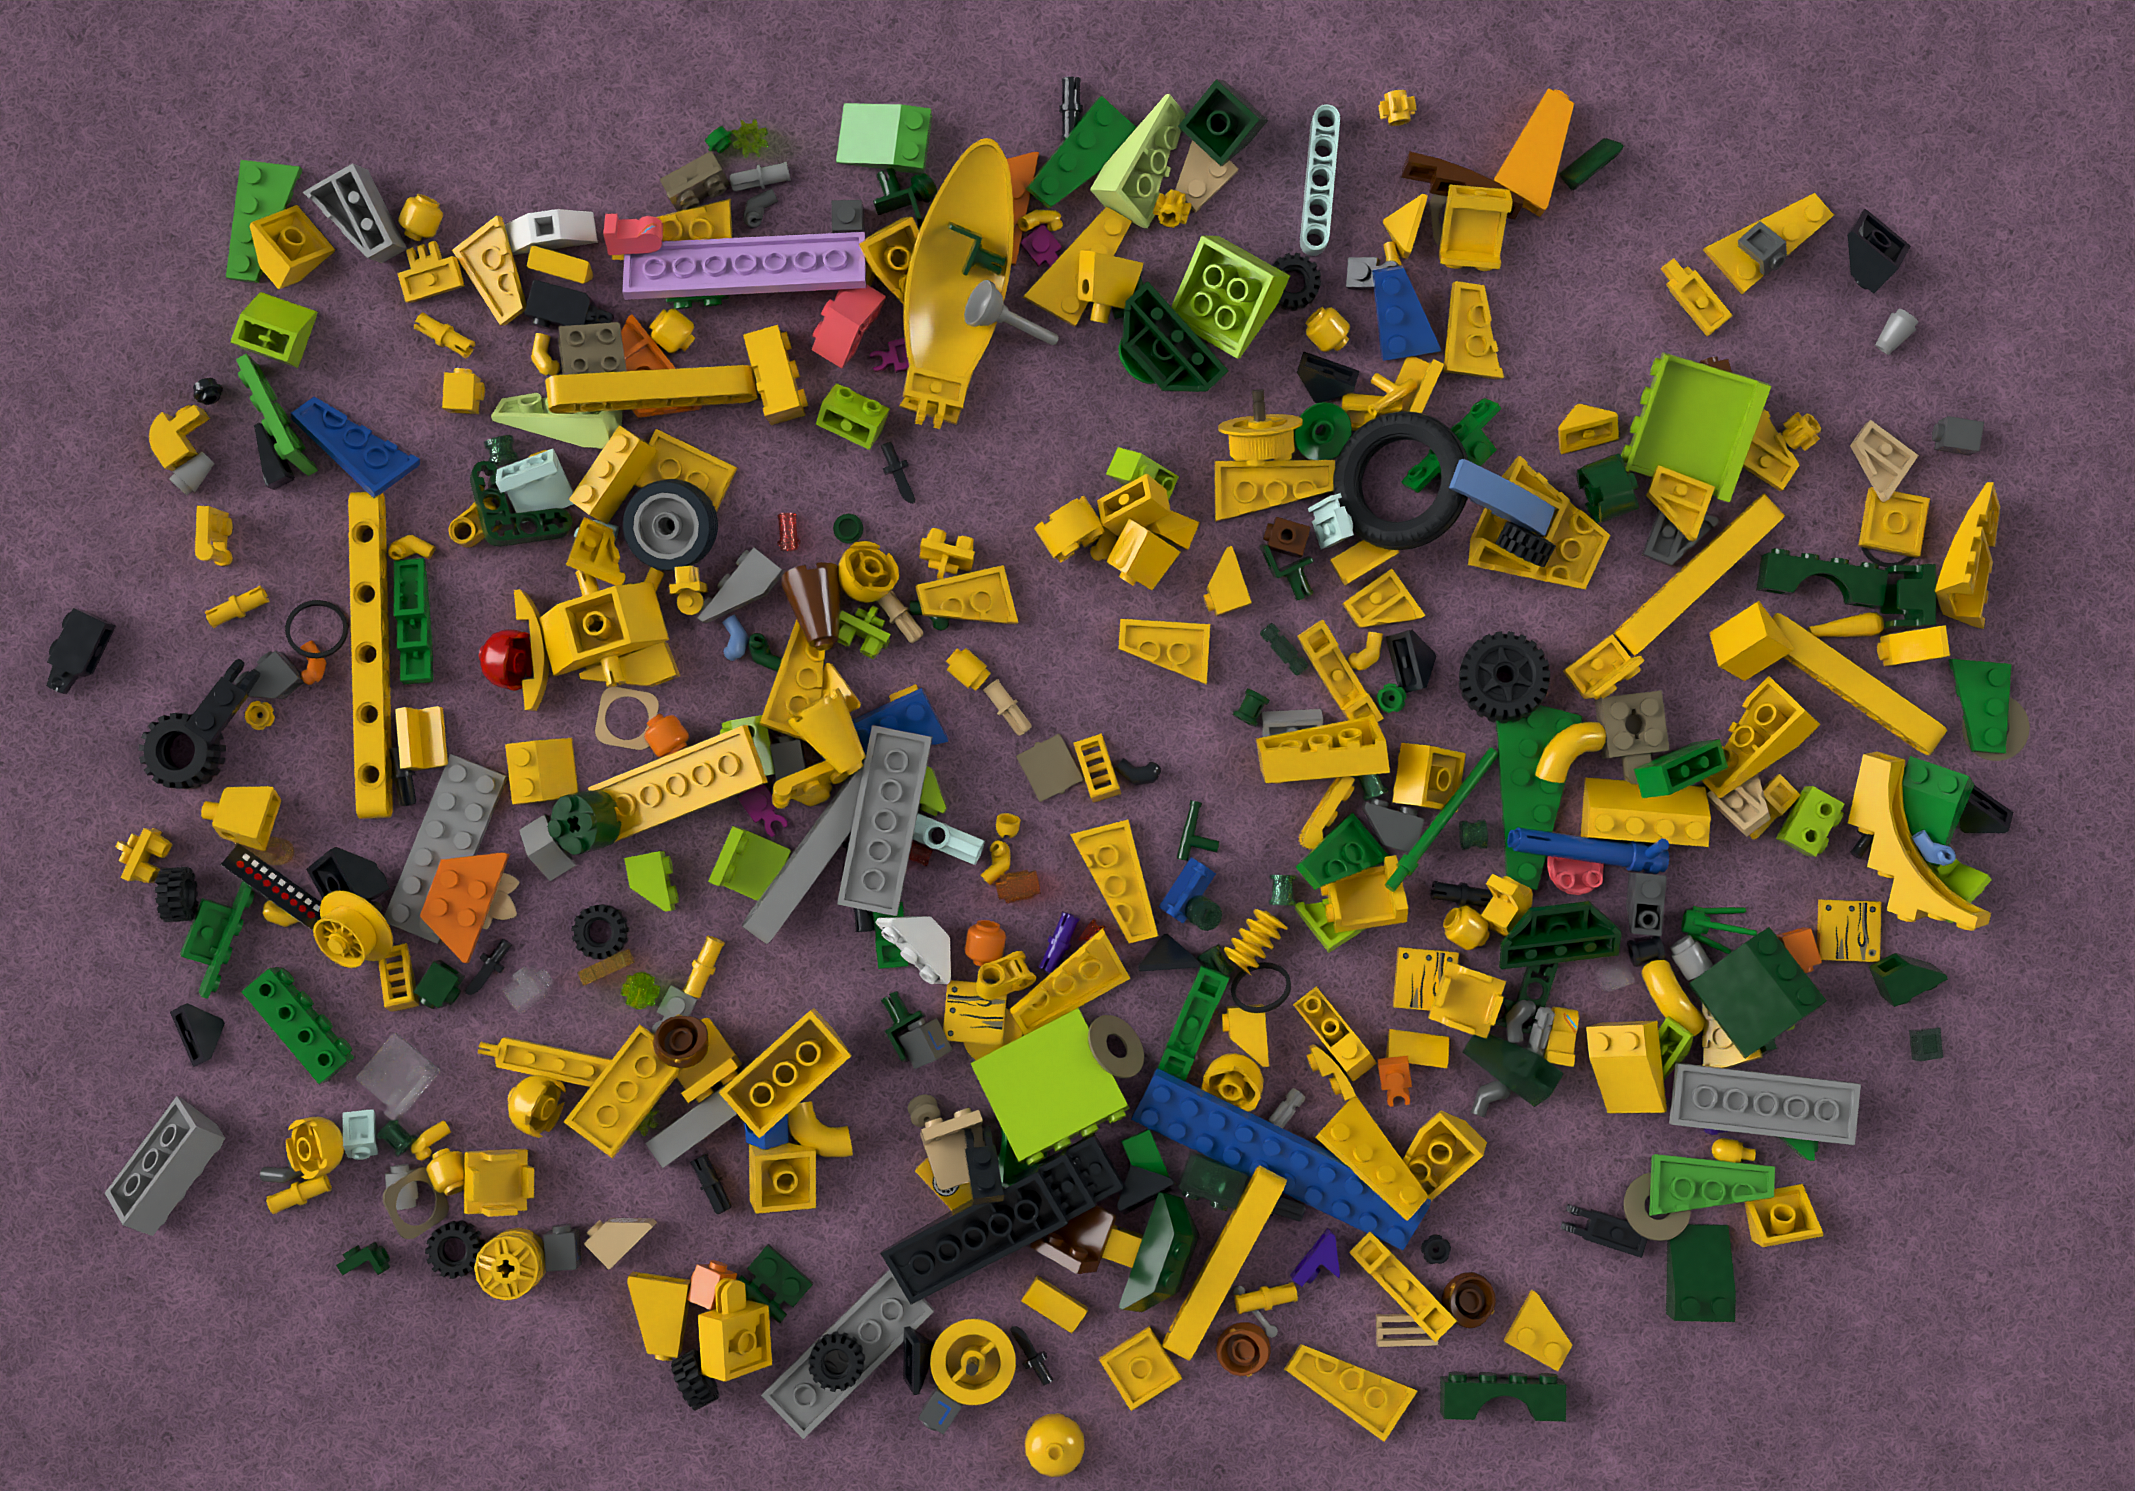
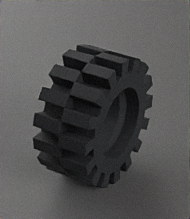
M1295 253V255L1285 254L1283 258L1279 257L1274 264L1272 263V266L1284 273L1290 271L1300 273L1305 281L1304 288L1297 293H1291L1284 289L1278 303L1284 310L1291 308V311H1296L1297 308H1305L1314 300L1321 286L1320 270L1317 271L1316 269L1317 264L1315 262L1311 263L1309 261L1310 257L1306 255L1305 258L1301 257V253Z
M1509 521L1506 522L1496 541L1499 547L1542 568H1545L1556 547L1547 539Z
M189 867L162 868L158 873L159 878H156L158 887H155V893H157L155 900L159 905L157 911L160 913V918L163 919V922L193 920L195 918L194 915L197 913L196 907H198V901L196 900V896H198V891H196L197 881H194L195 874L192 873V869Z
M600 904L590 906L582 910L579 916H576L574 920L575 925L571 929V931H574L572 940L576 942L577 946L575 947L578 951L581 950L584 956H590L592 959L609 958L624 948V944L627 943L629 927H627L626 922L628 921L626 917L622 916V912L619 909L616 910L613 906ZM597 920H604L611 926L612 935L606 943H597L590 936V927Z
M450 1221L436 1229L432 1236L428 1238L426 1244L429 1245L425 1249V1254H429V1258L426 1260L428 1264H433L432 1270L434 1272L440 1271V1276L445 1278L448 1275L450 1279H455L458 1276L463 1277L474 1270L477 1254L485 1243L484 1239L481 1240L479 1237L482 1235L480 1231L476 1232L473 1229L475 1226L471 1223L467 1225L465 1224L466 1221ZM458 1238L464 1242L466 1254L463 1259L455 1261L446 1256L444 1246L448 1239Z
M833 1332L832 1335H824L821 1340L815 1343L808 1364H810L809 1372L814 1376L813 1381L815 1383L819 1382L821 1384L820 1387L824 1390L828 1387L831 1388V1392H836V1389L844 1391L848 1386L852 1387L857 1379L859 1380L864 1368L865 1354L862 1352V1345L857 1344V1339L854 1336L850 1338L848 1333L838 1334V1332ZM839 1350L846 1354L849 1361L846 1370L834 1373L827 1368L825 1357L829 1352Z
M693 1349L672 1361L671 1370L675 1375L674 1380L678 1383V1389L683 1394L682 1397L685 1401L687 1400L689 1407H692L694 1411L719 1398V1391L716 1388L718 1387L717 1383L713 1378L701 1374L700 1352Z

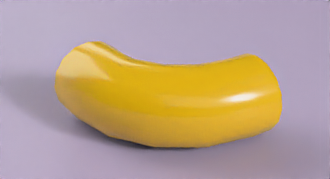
M1583 722L1573 724L1556 734L1544 749L1535 775L1550 782L1564 783L1568 770L1577 756L1584 752H1597L1603 748L1606 740V732L1603 725L1598 722Z
M1655 960L1645 965L1641 972L1643 980L1664 1017H1671L1694 1036L1699 1034L1704 1028L1705 1017L1682 990L1670 963L1666 960Z
M812 1101L798 1103L788 1112L789 1131L801 1146L815 1148L816 1154L822 1157L853 1156L848 1126L828 1127L823 1125L816 1118Z

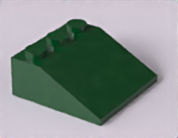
M1770 927L1745 942L1689 983V986L1745 1059L1827 1002Z

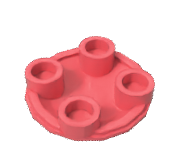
M1548 856L1547 869L1550 879L1557 888L1567 894H1586L1599 887L1603 882L1604 864Z

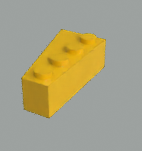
M1374 715L1256 738L1260 768L1265 783L1278 784L1288 781L1390 773L1386 739Z

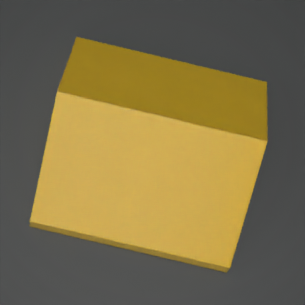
M1760 601L1755 602L1709 633L1718 666L1743 681L1748 680L1795 650Z
M1803 1184L1774 1189L1773 1198L1744 1202L1751 1240L1761 1247L1823 1236L1822 1228Z

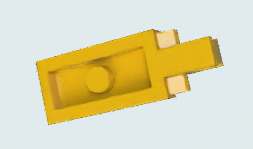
M1675 258L1662 266V272L1670 280L1666 283L1670 289L1669 291L1706 336L1712 334L1732 317L1730 311L1696 270L1692 271L1688 266L1683 269Z

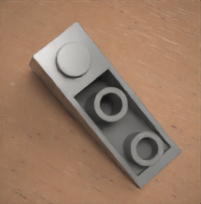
M754 547L750 552L745 550L736 562L738 568L732 575L726 574L719 582L717 588L720 590L713 599L708 597L704 601L698 619L707 624L767 596L785 572Z

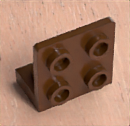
M1096 1205L1090 1210L1070 1219L1067 1225L1032 1242L1030 1248L1076 1274L1097 1272L1116 1221V1215Z

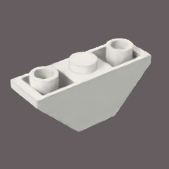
M554 209L527 213L505 224L513 255L530 253L531 246L551 250L598 243L593 212Z
M931 916L886 917L876 920L875 923L882 929V936L889 942L896 944L901 950V956L920 970L919 975L929 984H948L950 982V937Z

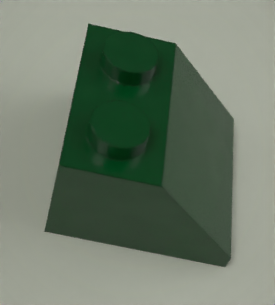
M1216 79L1178 127L1220 166H1223L1253 140L1268 120L1226 81Z

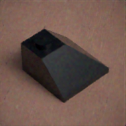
M1866 209L1860 213L1847 235L1851 276L1855 278L1856 283L1861 288L1868 289L1874 294L1899 269L1911 247Z
M338 847L330 849L306 869L322 899L334 891H347L364 898L370 903L390 889L384 873L379 870L375 862Z

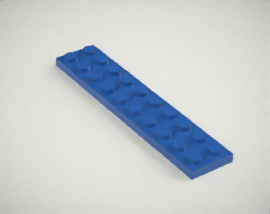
M1158 1068L1131 1120L1249 1177H1252L1256 1168L1260 1165L1287 1179L1282 1193L1366 1233L1372 1232L1376 1238L1401 1250H1404L1430 1207L1431 1199L1427 1198L1414 1215L1406 1221L1331 1151Z

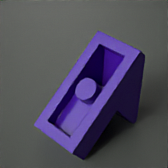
M1329 1228L1324 1231L1290 1274L1292 1280L1301 1287L1306 1282L1310 1284L1314 1281L1320 1272L1318 1268L1320 1264L1340 1279L1336 1238Z

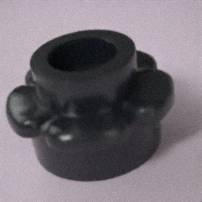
M204 378L194 384L193 397L199 403L211 405L219 401L223 387L217 384L214 378Z
M1431 1235L1428 1240L1422 1242L1421 1252L1424 1253L1423 1258L1426 1262L1442 1264L1449 1258V1252L1451 1251L1450 1243L1448 1240L1442 1239L1441 1235ZM1438 1247V1252H1434L1433 1248Z

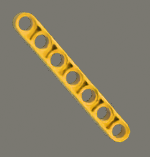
M748 365L554 375L545 380L548 408L552 413L735 404L751 402L758 398L754 370Z
M1765 493L1762 494L1613 634L1634 656L1638 654L1785 517L1784 513Z
M1775 613L1772 619L1795 649L1783 658L1792 662L1793 665L1815 680L1817 678L1819 683L1838 696H1841V698L1864 714L1866 713L1868 717L1919 752L1928 756L1932 754L1947 732L1945 726L1788 617Z
M1260 1165L1256 1168L1169 1328L1171 1333L1167 1332L1162 1347L1188 1361L1191 1360L1281 1196L1287 1179Z

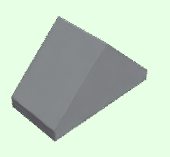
M544 814L519 831L527 856L547 879L552 881L575 867L576 864L569 852L564 850L556 839L549 835L547 826L550 821L546 814Z

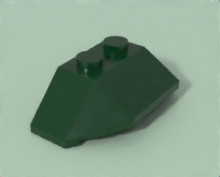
M1148 281L1125 301L1122 347L1161 391L1207 392L1229 372Z
M1590 901L1529 908L1501 942L1499 967L1502 970L1619 956L1622 932L1618 926Z
M1162 1192L1158 1193L1118 1306L1120 1309L1142 1313L1180 1292L1200 1236L1182 1197Z

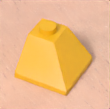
M298 205L258 219L250 224L259 267L278 289L301 281L335 252V248Z

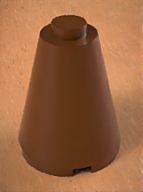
M826 562L816 563L817 568L807 570L806 565L798 566L788 570L781 577L782 588L809 646L815 647L819 651L831 649L834 646L833 644L839 639L841 586L838 578V566Z

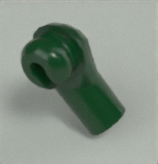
M752 634L749 638L748 646L753 661L758 665L778 672L782 658L771 653L768 642L763 634Z

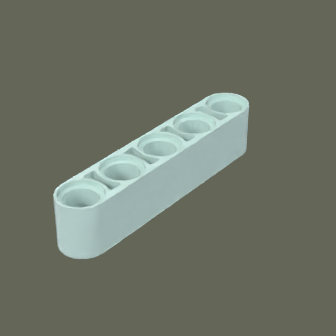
M1329 104L1321 105L1315 110L1310 124L1300 247L1305 254L1310 256L1321 254L1325 250L1330 236L1340 114L1334 106ZM1328 117L1333 125L1323 127L1319 124L1318 118ZM1325 146L1329 149L1330 155L1321 157L1316 153L1315 148ZM1316 175H1321L1326 178L1327 185L1317 186L1312 181V178ZM1316 204L1323 207L1325 214L1315 216L1311 213L1309 207ZM1317 234L1322 239V244L1319 246L1311 245L1307 241V236Z

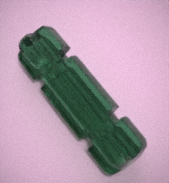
M1268 624L1261 630L1260 636L1266 643L1270 641L1272 644L1270 647L1285 664L1287 662L1290 664L1288 668L1294 675H1300L1308 668V662L1302 656L1298 657L1297 654L1299 652L1284 635L1280 636L1278 634L1280 630L1275 624Z

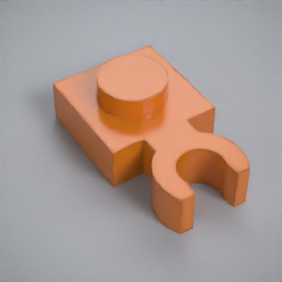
M1408 1056L1378 1059L1381 1089L1387 1090L1388 1105L1393 1107V1099L1396 1096L1403 1097L1405 1105H1409L1410 1092L1408 1088L1412 1087Z

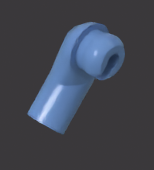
M732 615L722 622L731 635L728 645L724 648L723 652L726 659L735 661L745 654L749 637L737 617Z
M1921 830L1911 837L1926 861L1940 865H1949L1955 861L1956 854L1954 850L1949 846L1933 843L1925 830Z

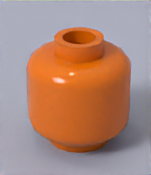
M661 713L647 722L649 728L644 734V739L657 757L663 758L688 748L689 733L676 716L668 715L664 717Z
M979 920L968 929L965 954L973 960L975 965L982 966L985 963H990L1003 957L1006 934L1000 928V924L990 920Z

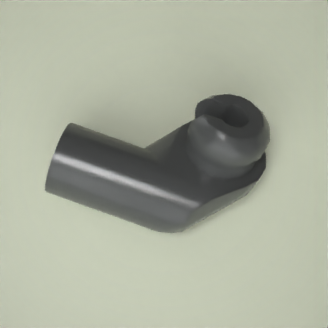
M772 188L747 201L743 220L748 227L757 228L760 226L765 208L778 202Z
M1518 1001L1507 1012L1508 1042L1523 1041L1522 1024L1530 1016L1532 1017L1536 1014L1537 1008L1533 1001Z
M1499 1080L1482 1085L1478 1089L1471 1113L1485 1118L1491 1102L1499 1099L1505 1100L1510 1096V1086Z
M288 1160L289 1167H263L260 1171V1179L264 1182L285 1183L303 1175L301 1171L295 1172Z

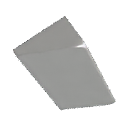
M1321 709L1261 712L1263 737L1323 725Z

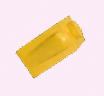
M1128 519L1106 562L1120 570L1121 573L1118 577L1132 586L1139 582L1148 589L1153 590L1181 552L1144 527Z

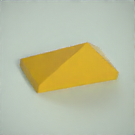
M1421 194L1383 220V224L1392 241L1395 242L1402 258L1408 259L1411 254L1428 195Z
M1583 404L1575 405L1558 427L1561 455L1618 440L1617 413Z
M1171 510V514L1144 528L1162 540L1188 550L1200 522Z

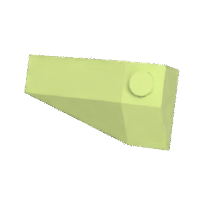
M1166 94L1105 163L1090 189L1104 207H1109L1142 228H1148L1155 216L1153 210L1159 195L1158 192L1163 177H1169L1171 170L1167 166L1170 151L1177 148L1181 133L1178 125L1186 115L1170 94Z
M539 393L502 398L492 413L491 418L492 421L577 446L603 449L619 425L622 426L623 410L552 413L548 408L547 397L541 398Z

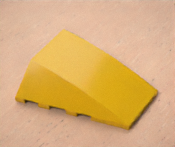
M1518 456L1502 477L1555 507L1546 535L1541 537L1552 542L1556 547L1545 568L1515 556V554L1506 551L1496 544L1507 520L1491 514V510L1484 508L1470 538L1468 565L1586 590L1610 534L1584 511L1576 508L1567 496L1562 492H1558L1547 482L1548 480L1542 474L1533 470L1524 458Z
M1987 482L1968 510L1949 548L1935 589L1943 615L1984 629L1985 624L1982 612L1984 604L1988 602L1989 591L1987 590V584L1993 565L1988 546L1995 547L2000 514V504L1994 482Z

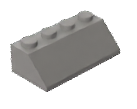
M176 1096L105 1192L122 1225L153 1236L159 1227L166 1222L168 1215L177 1203L184 1198L188 1188L202 1174L208 1161L214 1153L219 1151L223 1141L226 1139L216 1123L179 1096Z

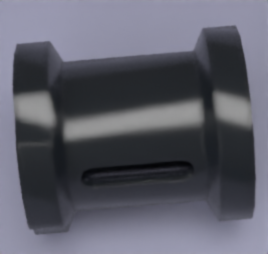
M1652 935L1651 939L1634 942V940L1627 941L1630 960L1634 967L1640 966L1641 962L1653 959L1665 960L1664 946L1660 936Z

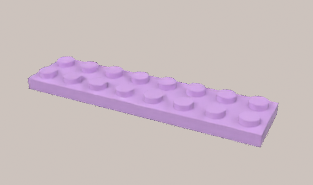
M865 232L662 241L661 248L656 252L624 254L622 293L624 299L628 300L866 288V259L859 246V243L866 239Z

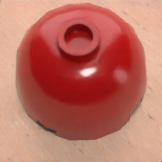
M505 629L493 633L480 648L479 660L482 673L490 683L513 691L523 688L521 682L525 677V673L527 677H531L533 671L529 633Z

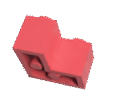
M867 284L866 288L840 289L835 300L830 299L822 310L821 315L824 316V320L814 330L813 337L816 340L812 351L838 367L843 368L856 353L864 332L878 318L886 296Z

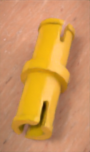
M424 312L416 318L415 322L420 325L414 324V329L434 339L436 345L440 347L446 346L462 355L463 358H468L472 354L474 349L469 346L475 347V342L454 331V327L450 324H442Z
M259 585L239 596L232 595L228 597L229 601L206 610L205 614L210 625L216 628L235 617L243 618L246 616V612L270 601L264 588Z
M706 936V941L698 959H694L692 962L694 968L683 988L686 994L701 998L710 974L713 975L716 970L714 965L725 944L722 940L713 936Z
M327 1175L309 1179L302 1183L297 1181L292 1183L290 1188L267 1196L266 1202L270 1212L274 1215L296 1204L299 1206L304 1205L308 1199L331 1191L332 1186Z
M1293 1282L1271 1288L1261 1286L1258 1291L1234 1295L1238 1314L1263 1308L1265 1311L1272 1310V1306L1298 1301L1297 1290Z

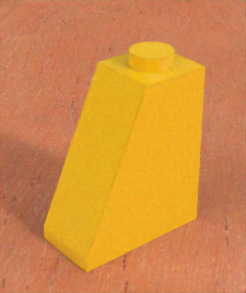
M633 1271L628 1276L627 1284L647 1354L655 1355V1359L672 1361L673 1357L678 1358L682 1352L689 1301L686 1299L691 1282L689 1279Z

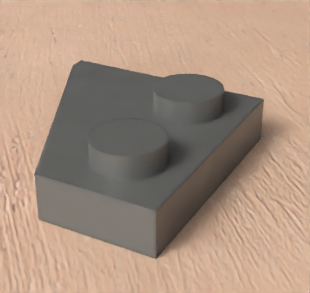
M1659 510L1642 556L1671 566L1689 548L1694 546L1702 536L1716 526L1719 519L1705 514L1697 539L1692 542Z

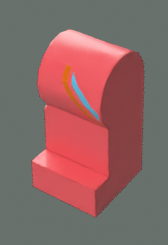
M605 214L603 235L608 255L652 253L658 251L662 246V221L653 216H645L639 220H619L618 214Z

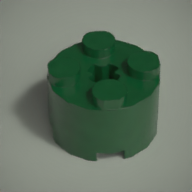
M1620 453L1610 455L1577 469L1576 477L1579 490L1584 488L1588 500L1584 504L1596 523L1606 522L1639 509L1638 500L1633 490L1638 489L1636 478L1632 472H1626Z
M586 790L562 796L553 807L551 821L547 826L549 835L555 838L564 850L573 855L610 846L615 842L620 833L621 821L617 822L614 807L618 806L612 797L602 790Z

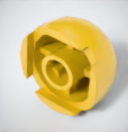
M868 541L855 542L844 552L838 564V578L842 590L849 597L859 602L868 603L881 600L892 591L899 579V569L893 556L890 553L885 555L878 550L881 546Z
M1236 1053L1224 1054L1213 1060L1206 1070L1202 1090L1249 1112L1256 1108L1261 1099L1264 1078L1259 1066L1252 1059Z
M533 1075L523 1079L516 1087H513L508 1095L509 1118L515 1127L523 1133L537 1138L543 1137L540 1135L543 1131L550 1132L559 1120L564 1103L557 1105L561 1091L566 1093L564 1084L547 1076Z
M308 1117L295 1120L289 1126L288 1130L293 1129L291 1138L286 1139L287 1157L294 1171H301L304 1174L302 1178L313 1179L324 1176L340 1164L344 1154L343 1134L334 1122L324 1117Z
M1059 1413L1046 1414L1036 1419L1029 1428L1025 1438V1453L1031 1466L1040 1474L1049 1477H1062L1072 1472L1081 1462L1085 1450L1084 1435L1079 1425L1074 1420L1072 1421L1070 1418Z

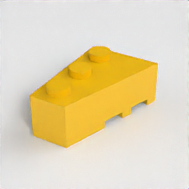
M774 325L744 334L743 337L751 367L756 377L757 390L761 394L763 401V412L766 419L771 425L805 416L803 407L809 405L804 389L798 390L795 379L800 378L796 361L789 360L787 350L792 349L787 331L782 333L779 326Z

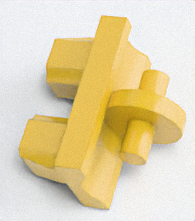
M932 528L927 538H922L919 558L928 560V567L938 570L937 579H944L946 572L957 575L958 569L971 572L975 551H973V538L963 535L958 536L956 545L952 546L945 544L947 533L944 530Z
M674 567L676 584H669L670 594L678 595L677 606L682 613L695 615L703 608L704 599L700 592L708 593L707 583L700 582L699 567Z
M143 828L140 836L131 833L128 842L117 841L115 847L123 851L119 861L126 864L120 878L127 881H142L146 883H154L156 881L160 868L147 862L151 854L165 858L172 847L170 841L160 836L162 831L155 828Z

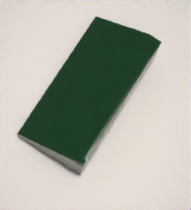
M1603 138L1560 172L1559 175L1571 191H1574L1616 158L1624 146L1620 142Z

